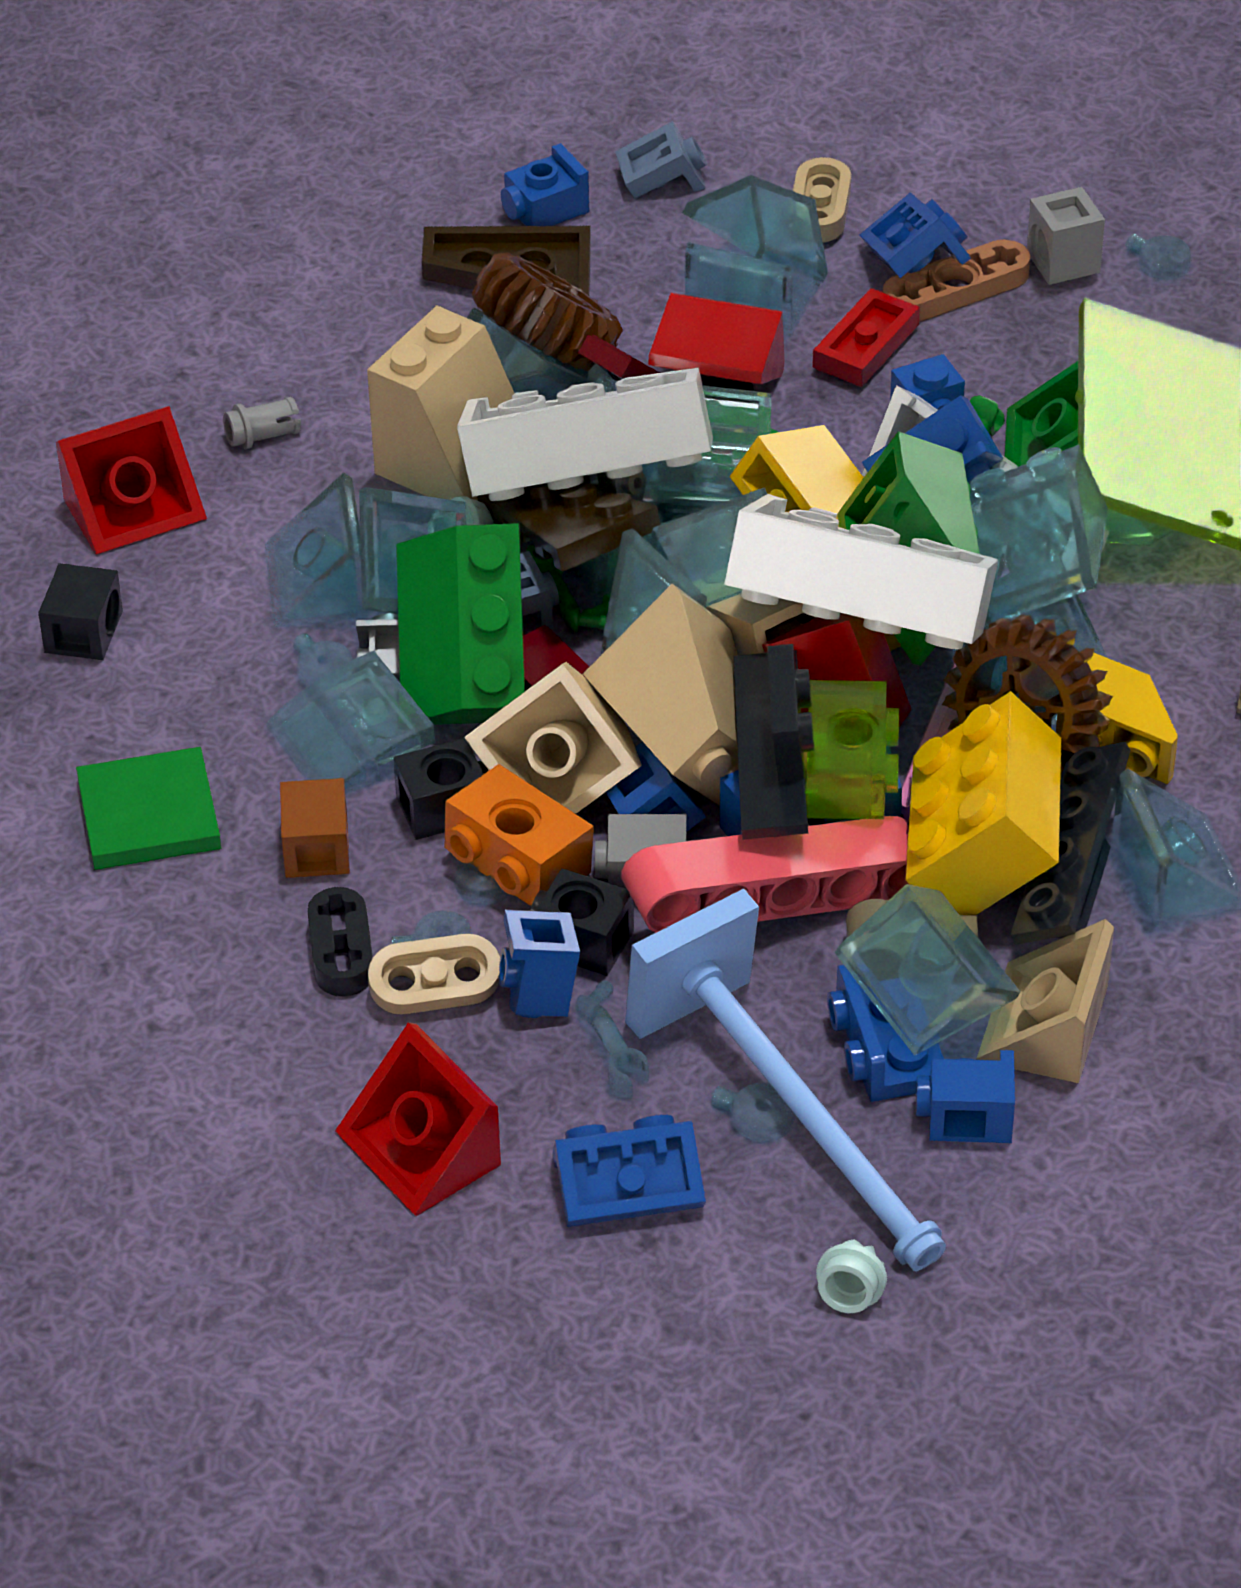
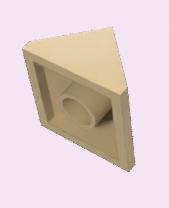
M567 662L561 664L465 736L467 742L488 770H491L498 764L502 765L575 814L642 766L626 722L586 677Z
M1104 919L1075 932V934L1063 937L1009 961L977 1060H1000V1050H1014V1069L1079 1083L1108 988L1114 926Z

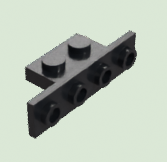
M793 644L767 646L768 653L734 656L740 811L743 840L809 833L804 752L815 751L812 712L801 713V708L812 707V693L809 669L798 670L797 650H794Z
M1125 741L1101 747H1086L1075 754L1068 753L1060 778L1059 863L1026 884L1010 934L1016 945L1056 937L1061 939L1087 927L1111 848L1104 836L1131 751Z

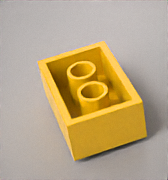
M1011 691L990 705L984 704L977 707L969 714L965 722L942 737L929 739L913 756L906 881L944 915H977L1059 863L1061 737Z

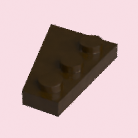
M591 226L424 227L422 248V276L424 280L473 290L478 282L476 278L483 266L489 264L493 255L510 253L514 256L518 255L526 261H532L545 270L548 269L551 273L565 279L568 283L590 296Z

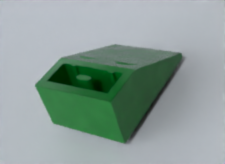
M900 431L896 433L837 513L840 528L850 530V525L852 524L866 525L872 523L893 529L894 532L900 534L899 544L910 547L912 539L922 538L980 554L977 541L978 529L974 524L970 501V484L967 482L962 453ZM902 627L900 634H894L911 662L919 666L922 665L936 647L925 641L926 633Z

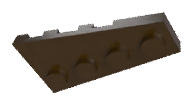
M547 483L524 487L525 493L518 497L502 501H491L488 494L477 496L478 501L485 504L496 523H519L520 541L526 543L533 540L536 553L544 559L552 556L554 566L561 572L662 529L657 506L631 499L629 494H613L598 490L594 484H579L559 490L549 489Z

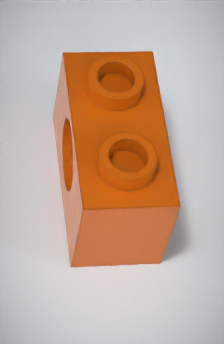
M496 765L446 800L444 848L450 851L457 860L469 864L496 882L506 893L515 895L528 905L532 906L533 900L540 890L548 891L561 868L585 876L591 873L594 826L502 765Z

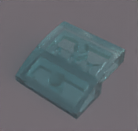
M702 386L713 436L711 452L701 453L702 460L681 467H668L666 460L645 464L646 481L643 501L739 512V510L748 506L749 503L729 476L756 438L760 435L770 434L772 393Z
M374 650L349 661L318 679L293 697L266 722L267 728L307 780L344 778L345 794L381 780L380 766L393 761L394 756L417 751L435 743L433 723Z

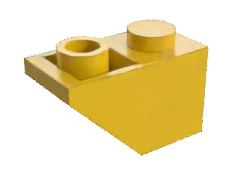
M1093 653L1091 660L1087 661L1091 670L1108 671L1105 680L1097 684V689L1113 696L1110 705L1100 710L1111 720L1108 729L1098 735L1102 741L1100 747L1125 741L1131 750L1125 770L1137 777L1149 776L1168 784L1174 776L1178 735L1150 675ZM1057 713L1056 733L1059 736L1063 727L1064 713Z

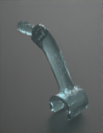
M601 981L588 997L585 995L577 997L575 1010L580 1018L595 1030L610 1055L608 1064L610 1090L616 1096L631 1099L633 1097V1085L625 1073L636 1074L642 1080L649 1082L648 1061L642 1051L627 1047L613 1018L604 1007L599 1005L614 990L613 985L609 981Z

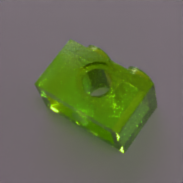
M810 680L812 707L808 708V712H812L815 751L807 752L806 799L808 818L884 819L885 793H898L899 754H886V746L898 747L899 708H886V682Z

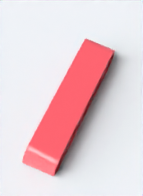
M884 816L808 826V834L743 840L741 834L654 845L633 854L626 861L621 871V879L649 930L655 933L742 889H745L759 906L757 922L851 909L855 904L869 899H883L892 902L898 900L897 894L915 889L906 881L909 825L905 819L899 816Z

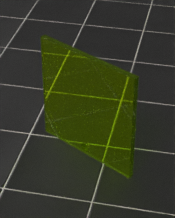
M1084 298L1078 308V391L1075 394V400L1078 403V500L1241 551V349Z

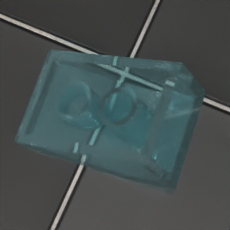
M1080 445L1063 451L1058 447L1045 449L1032 456L1025 465L1006 472L1001 468L991 469L979 474L970 482V501L974 524L978 529L979 553L999 560L984 627L989 626L990 623L997 619L1012 618L1097 588L1108 507Z

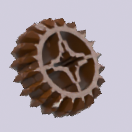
M510 253L494 254L489 264L483 266L476 278L478 282L471 294L476 306L483 311L484 315L492 318L497 325L511 332V335L517 336L529 346H533L544 354L558 359L563 364L568 363L574 368L583 369L584 371L601 369L602 366L578 353L588 335L592 337L594 334L615 347L618 346L617 340L623 329L618 318L611 314L609 309L599 304L598 300L588 296L581 289L568 283L565 279L556 276L548 269L545 270L532 261H526L520 256H514Z
M1031 614L1020 615L1012 621L1009 618L997 619L989 624L988 629H984L983 634L972 644L967 643L968 645L958 649L952 657L957 667L948 671L943 681L955 691L945 697L942 705L957 711L958 717L950 722L948 730H953L965 722L969 714L977 707L984 704L990 705L1010 691L1050 728H1052L1051 718L1057 713H1064L1063 727L1060 733L1061 778L1068 753L1075 754L1083 748L1100 747L1102 744L1098 735L1108 729L1111 720L1100 710L1110 705L1113 696L1099 691L1097 684L1105 680L1108 671L1098 669L1092 671L1087 661L1091 660L1095 649L1084 648L1078 651L1074 647L1077 630H1066L1057 636L1055 618H1045L1035 624ZM1007 656L1008 669L1002 672V685L997 688H991V679L995 665L1000 657Z

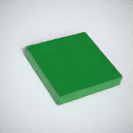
M201 746L76 767L94 870L222 849Z

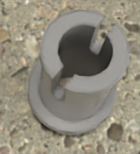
M286 397L283 400L245 408L241 403L233 405L232 411L223 414V427L230 446L242 445L246 450L252 448L255 441L291 433H300V419L292 420V417H286L276 420L279 417L299 413L295 400L292 397Z

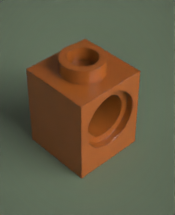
M344 778L280 782L281 838L285 877L350 874L348 817Z

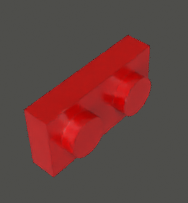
M870 288L813 349L812 368L862 387L919 325L920 307Z

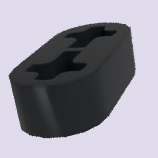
M346 887L324 889L313 896L308 904L307 911L315 979L317 985L328 994L334 996L355 995L369 986L368 970L373 959L366 904L363 897L355 890ZM343 912L345 929L333 930L331 913ZM348 952L351 970L338 971L335 953Z

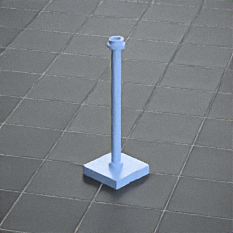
M742 889L633 944L625 1023L638 1038L641 1039L706 1005L898 1240L894 1247L893 1255L900 1264L905 1265L907 1263L913 1271L917 1272L937 1261L946 1249V1244L941 1239V1229L934 1221L922 1223L917 1221L731 994L732 991L750 983L759 906L747 891Z

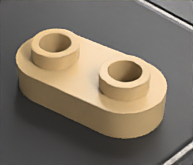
M814 158L798 167L790 203L789 227L793 235L800 240L810 243H825L838 238L843 233L851 193V171L846 164L832 158Z
M459 934L394 943L382 948L373 957L368 970L369 991L378 1006L394 1014H410L478 1004L488 999L498 987L500 956L490 941L475 934ZM471 967L479 973V976L473 981L465 982L458 979L455 973L460 968ZM405 976L410 978L414 984L408 990L398 991L392 988L389 983L395 977Z

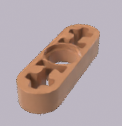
M992 241L966 250L971 259L963 266L954 257L949 256L929 263L917 272H907L901 278L897 275L892 276L884 283L883 293L919 306V322L1023 285L1029 277L1030 252L1024 245L1016 241ZM959 279L966 281L969 285L956 287L946 285L943 282Z

